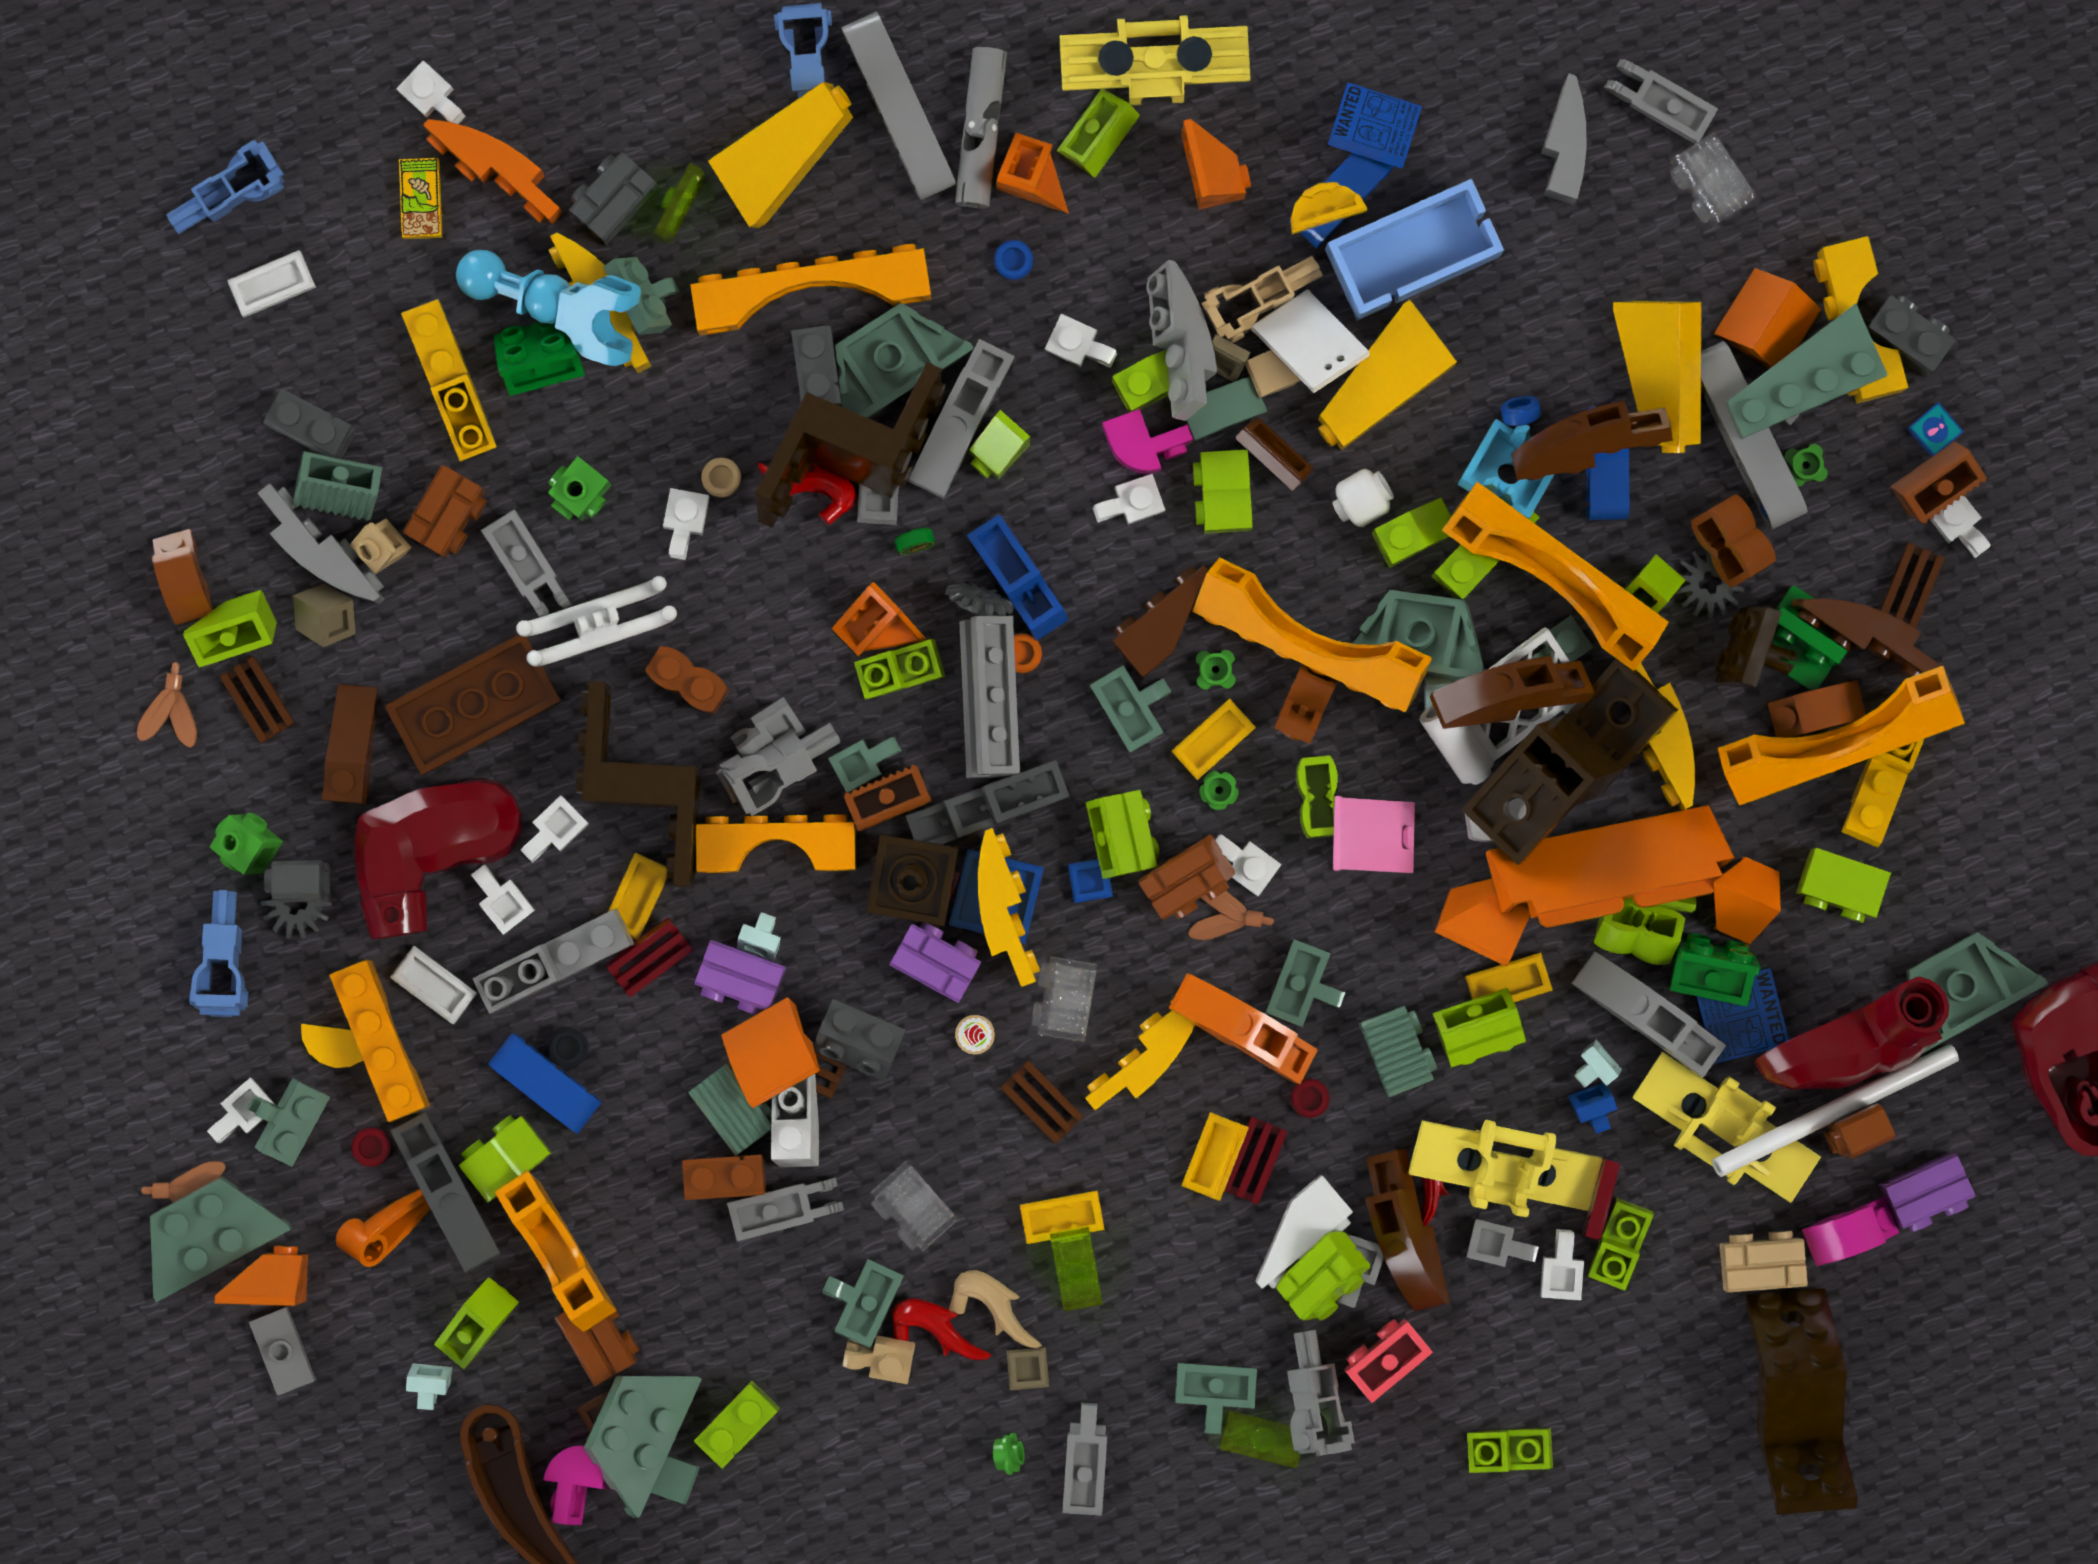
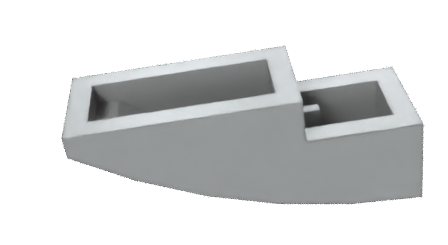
M1568 74L1564 81L1541 154L1555 158L1544 196L1574 205L1578 199L1584 175L1587 138L1583 98L1578 80L1575 75Z

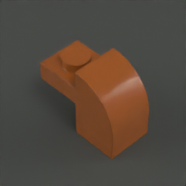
M191 529L153 539L155 555L152 556L155 574L165 604L175 625L206 616L213 610L210 590L199 566L196 542Z
M1301 663L1279 712L1274 728L1283 732L1286 737L1292 740H1302L1310 744L1338 680L1327 675L1316 674L1308 666Z
M1857 680L1800 693L1767 703L1775 735L1782 738H1792L1852 723L1866 715Z

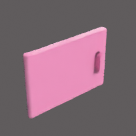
M1335 796L1333 870L1413 873L1415 802Z

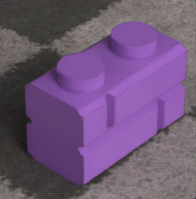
M922 922L920 927L912 924L889 965L959 1003L982 963L975 958L978 951L957 940L955 946L948 944L940 939L944 932L929 923Z
M710 940L694 985L703 987L700 995L721 1003L725 996L740 1001L738 1009L757 1015L762 1009L766 1010L773 1006L786 967Z
M1952 1152L1878 1184L1883 1196L1886 1198L1897 1227L1902 1229L1909 1227L1910 1232H1915L1931 1225L1933 1222L1930 1217L1942 1211H1945L1946 1216H1950L1967 1209L1969 1206L1966 1201L1975 1197L1973 1188L1958 1155Z

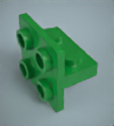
M537 322L523 327L510 326L493 336L500 377L504 379L509 397L585 376L579 352L575 349L570 337L565 332L555 328V323Z
M1792 586L1775 609L1782 613L1771 643L1796 652V661H1785L1794 665L1792 671L1787 676L1809 691L1819 688L1831 668L1841 662L1847 650L1829 639L1830 634L1820 627L1816 630L1797 617L1799 613L1789 606L1793 599L1814 598L1798 587Z
M1691 932L1687 933V938L1681 937L1671 974L1669 990L1747 1007L1754 976L1759 975L1761 968L1755 953L1749 951L1750 946L1737 941H1726L1725 946L1710 943V937Z

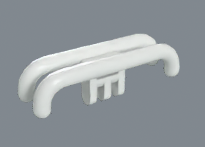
M656 576L645 583L529 621H520L516 626V631L523 637L541 634L571 623L575 624L579 638L549 648L530 651L526 657L528 664L534 667L547 665L672 622L677 616V611L673 606L669 605L654 613L617 625L619 621L617 608L644 600L662 592L667 585L665 578Z

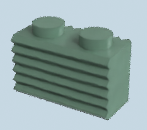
M304 451L297 474L293 505L295 507L301 505L303 509L309 507L311 511L317 509L319 512L325 510L327 514L332 511L334 515L340 513L343 517L345 515H348L350 518L356 516L358 520L364 518L365 521L371 519L378 496L382 467Z
M1401 1006L1359 1023L1387 1097L1434 1080L1431 1072L1437 1070V1066L1429 1047L1423 1050L1421 1048L1417 1035L1423 1033L1415 1011L1408 1013L1406 1007Z
M729 1064L722 1066L688 1092L735 1156L771 1130V1107L766 1101L755 1108L748 1104L735 1073Z

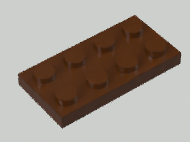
M518 634L385 705L389 716L422 776L562 702L544 667H534L528 664L527 654L534 650L528 637Z

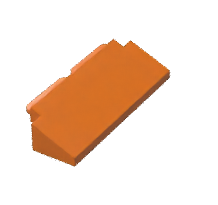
M1709 805L1545 838L1527 859L1519 865L1501 848L1491 849L1486 852L1501 912H1510L1516 905L1527 902L1531 918L1538 917L1540 924L1547 928L1617 914L1624 907V899L1633 898L1634 903L1638 907L1646 908L1712 894L1716 891L1714 890L1713 882L1723 875L1720 868L1734 859Z

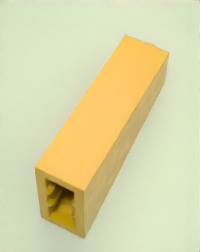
M822 82L708 160L749 227L760 228L770 220L853 118L848 110L851 102L839 85L834 87L833 84Z
M1410 299L1402 305L1369 349L1370 356L1357 365L1319 416L1318 420L1322 425L1317 429L1330 447L1337 444L1342 451L1452 369L1457 363Z
M1613 302V312L1637 410L1641 412L1666 408L1671 424L1673 441L1662 442L1658 446H1661V453H1685V446L1701 444V302Z

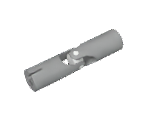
M975 47L972 50L966 102V120L963 128L955 204L958 206L987 209L990 205L998 119L1001 110L1007 52L1001 49ZM975 137L983 138L979 147L975 149Z

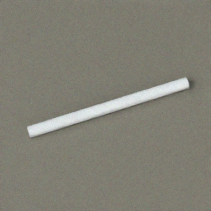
M1951 1044L1941 1047L1913 1061L1902 1069L1890 1072L1712 1159L1713 1167L1716 1173L1723 1177L1958 1062L1957 1051Z

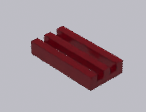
M668 917L635 941L634 945L623 950L605 965L620 986L623 987L627 995L631 997L691 953L693 949ZM670 932L672 936L643 955L641 959L625 971L621 972L619 968L666 933ZM679 943V946H677L675 949H673L671 952H669L667 955H665L663 958H661L659 961H657L643 973L638 975L632 981H628L637 973L642 971L644 968H646L648 965H650L652 962H654L656 959H658L660 956H662L664 953H666L668 950H670L672 947Z
M1250 1116L1247 1124L1249 1129L1224 1191L1259 1204L1288 1131ZM1255 1127L1262 1129L1261 1135L1241 1184L1237 1188L1232 1185ZM1269 1134L1277 1135L1255 1191L1253 1194L1247 1192Z

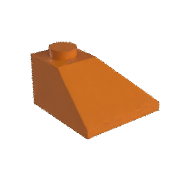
M1192 119L1184 120L1181 137L1199 210L1245 199V188L1251 187L1247 165H1239L1238 157L1233 151Z
M1492 878L1452 888L1447 895L1435 933L1507 967L1529 920V907L1527 902L1516 905L1510 912L1502 913Z
M274 1246V1253L261 1255L215 1295V1304L296 1306L306 1302L308 1254H298V1246Z

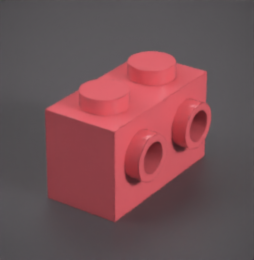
M1395 1319L1391 1320L1376 1333L1380 1338L1369 1348L1364 1344L1359 1346L1346 1358L1349 1365L1344 1368V1371L1371 1403L1433 1353L1405 1319L1399 1323Z

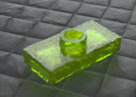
M689 163L678 187L669 188L661 205L665 212L654 231L658 239L668 244L673 242L705 179L702 168Z
M1089 1227L1050 1234L1064 1312L1103 1305Z
M1233 1410L1228 1411L1220 1444L1221 1450L1297 1468L1300 1454L1298 1451H1294L1290 1425Z

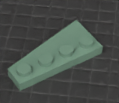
M1855 303L1725 404L1740 438L1743 439L1885 378L1888 374Z

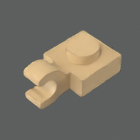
M876 1336L875 1345L868 1349L848 1340L842 1366L848 1369L871 1367L869 1373L871 1378L908 1384L915 1343Z

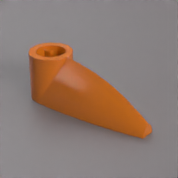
M421 1189L387 1205L365 1222L354 1218L343 1223L336 1235L337 1247L363 1266L372 1267L380 1263L431 1209Z

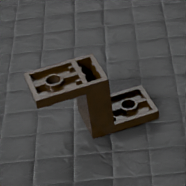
M926 363L894 429L806 392L755 493L758 522L773 528L778 516L781 518L786 516L793 499L790 493L795 483L802 484L810 463L890 498L893 497L897 487L904 488L912 471V466L909 463L914 453L921 454L929 436V433L925 431L931 420L937 421L945 405V400L942 399L945 385L941 383V368Z
M1615 659L1592 685L1595 693L1590 702L1576 703L1567 714L1537 724L1461 809L1517 865L1527 859L1574 806L1601 796L1678 711L1636 669L1634 671L1618 659ZM1618 701L1627 703L1631 709V718L1627 723H1621L1614 717L1613 708ZM1513 797L1520 798L1526 805V814L1522 819L1513 817L1509 812L1508 804Z
M589 681V690H582L581 714L587 716L586 730L579 731L578 753H582L585 756L584 770H577L576 793H580L582 801L588 804L678 809L677 814H670L669 838L676 839L675 854H668L667 878L673 879V885L676 887L694 888L696 824H698L701 770L692 766L607 762L612 687L606 682Z
M1825 1288L1746 1294V1309L1759 1358L1757 1434L1776 1514L1857 1508L1858 1497L1843 1442L1847 1370ZM1796 1322L1799 1323L1800 1326L1790 1327L1786 1323ZM1812 1474L1819 1478L1815 1480H1807L1803 1477V1475Z

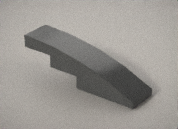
M1054 760L951 798L940 804L906 815L903 819L911 839L944 845L1064 800L1070 796L1058 763Z

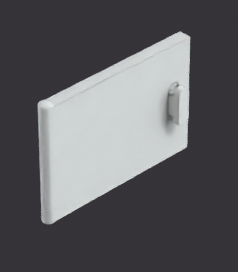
M1309 289L1283 304L1250 328L1313 393L1370 356V352Z

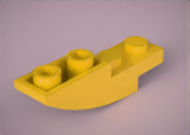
M559 233L550 236L555 246L548 250L558 270L566 267L572 279L568 283L570 286L577 282L590 285L596 280L608 276L603 267L605 265L579 244ZM610 310V322L614 329L629 338L633 344L631 360L624 363L625 368L633 365L636 372L640 373L651 367L634 333L636 329L627 312Z
M439 298L402 312L401 315L431 386L430 389L459 461L496 448L497 446L486 415Z
M1640 663L1636 670L1653 685L1642 663ZM1668 683L1657 690L1678 711L1648 743L1647 749L1642 751V755L1651 771L1659 770L1666 784L1662 785L1661 789L1668 803L1672 807L1678 805L1682 811L1693 806L1695 763L1687 721L1671 683Z
M1924 739L1867 760L1850 801L1852 805L1842 828V833L1877 848L1882 844L1908 774L1913 770Z
M993 828L985 830L978 866V898L981 920L991 955L995 956L1007 951L1021 987L1036 982L1033 974L1040 972V968L1032 949L1024 952L1019 937L1026 935L1018 913L1010 915L1007 908L1022 903L1019 894L1026 892L1018 870L1010 872L1005 861V857L1012 854L1004 834L995 835Z
M1172 1010L1164 1017L1157 1011L1139 1025L1144 1032L1138 1038L1147 1050L1141 1054L1135 1048L1118 1062L1122 1069L1111 1078L1106 1073H1103L1086 1086L1091 1093L1085 1099L1096 1110L1125 1087L1128 1088L1135 1099L1138 1098L1168 1069L1182 1050L1195 1024Z

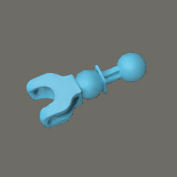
M482 249L467 253L458 263L456 280L460 289L467 296L476 300H486L499 293L518 300L516 313L523 315L529 312L531 317L541 323H555V328L565 332L570 337L575 349L582 357L611 366H618L631 360L633 344L629 338L614 329L610 322V310L624 312L639 304L641 289L638 285L617 276L609 275L596 280L590 285L577 282L570 286L560 276L544 274L539 269L521 277L507 272L503 261L495 253Z

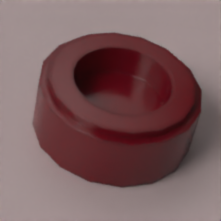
M1304 1079L1301 1084H1296L1293 1087L1290 1100L1294 1111L1300 1116L1315 1118L1326 1111L1330 1102V1096L1326 1086L1320 1081Z
M376 1127L365 1128L354 1136L351 1144L352 1154L361 1165L367 1167L378 1166L389 1158L392 1151V1142L388 1134Z

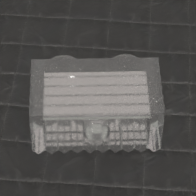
M1712 132L1678 154L1671 161V165L1674 168L1670 171L1673 180L1681 190L1688 188L1695 199V202L1692 203L1695 213L1703 223L1709 221L1713 228L1751 204L1757 198L1715 132Z
M1053 956L1050 957L1049 964L1041 963L1038 986L1045 987L1043 1003L1035 1002L1031 1023L1032 1026L1039 1027L1038 1035L1085 1042L1097 964Z
M908 1160L870 1192L875 1197L870 1204L884 1220H888L891 1216L902 1227L897 1234L911 1250L918 1246L924 1252L959 1220L956 1214Z

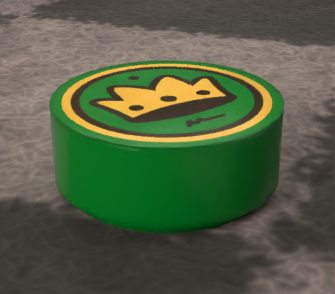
M918 528L905 532L896 537L894 541L900 556L927 550L936 544L932 529Z

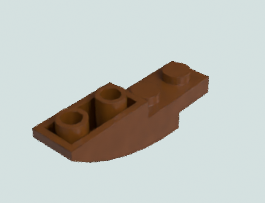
M1625 401L1601 405L1565 418L1523 443L1511 454L1515 475L1518 481L1523 479L1539 480L1547 475L1559 473H1579L1584 469L1595 468L1594 454H1612L1626 448L1638 446L1654 447L1662 442L1673 441L1672 429L1666 408L1628 414Z
M1793 599L1789 605L1799 613L1797 616L1799 619L1816 630L1820 627L1830 634L1829 639L1846 649L1847 652L1850 649L1865 650L1870 643L1868 649L1874 655L1886 661L1890 658L1902 666L1899 671L1907 678L1941 666L1913 646L1922 632L1886 612L1866 605L1835 599Z
M1551 656L1505 664L1467 676L1432 692L1430 699L1442 728L1447 729L1515 720L1520 710L1590 702L1595 692L1581 661L1554 664Z
M1399 1149L1366 1158L1374 1196L1365 1198L1370 1220L1384 1259L1399 1289L1414 1311L1450 1303L1433 1225L1423 1226L1413 1177L1408 1174L1410 1164L1407 1150Z

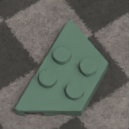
M899 303L835 345L842 407L869 419L911 392L926 363L941 368L942 372L973 352L974 347L970 342L962 340L945 330L941 325L926 319L905 304Z
M1389 590L1378 604L1377 611L1372 616H1369L1359 628L1361 633L1352 643L1384 644L1398 641L1432 657L1425 676L1460 680L1485 671L1469 606L1465 600Z
M1978 932L1906 970L1907 981L1919 976L1930 979L1938 984L1945 992L1949 1003V1016L1939 1030L1943 1040L1926 1048L1924 1052L2048 985L2044 977L2028 969L2018 959L1999 949L1993 942Z
M222 1176L150 1215L154 1300L158 1302L290 1231L292 1229L290 1223L263 1207V1204L252 1196H248L238 1190L236 1185Z
M616 1376L583 1449L593 1464L600 1467L603 1479L610 1489L616 1490L627 1506L624 1510L633 1518H640L702 1380L698 1376Z

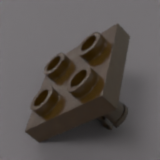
M1769 607L1741 608L1740 612L1733 616L1728 630L1731 635L1727 649L1721 652L1716 663L1718 675L1715 682L1729 687H1756L1763 666L1777 670L1784 675H1788L1792 671L1794 665L1785 661H1796V652L1771 643L1782 612Z
M881 833L866 912L945 926L959 847Z

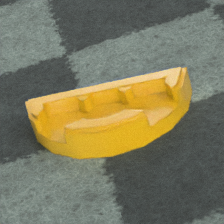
M1336 182L1318 183L1305 190L1295 203L1290 218L1292 234L1367 212L1368 209L1361 196L1350 188L1339 185Z
M301 1024L302 1040L308 1053L321 1064L333 1068L353 1067L363 1061L351 1030Z

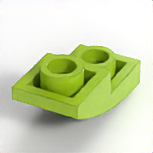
M929 639L854 662L865 700L946 677L935 639Z
M1616 1197L1595 1252L1588 1277L1624 1291L1626 1290L1640 1256L1639 1250L1654 1216L1653 1211Z
M1551 1428L1467 1433L1469 1473L1553 1468Z

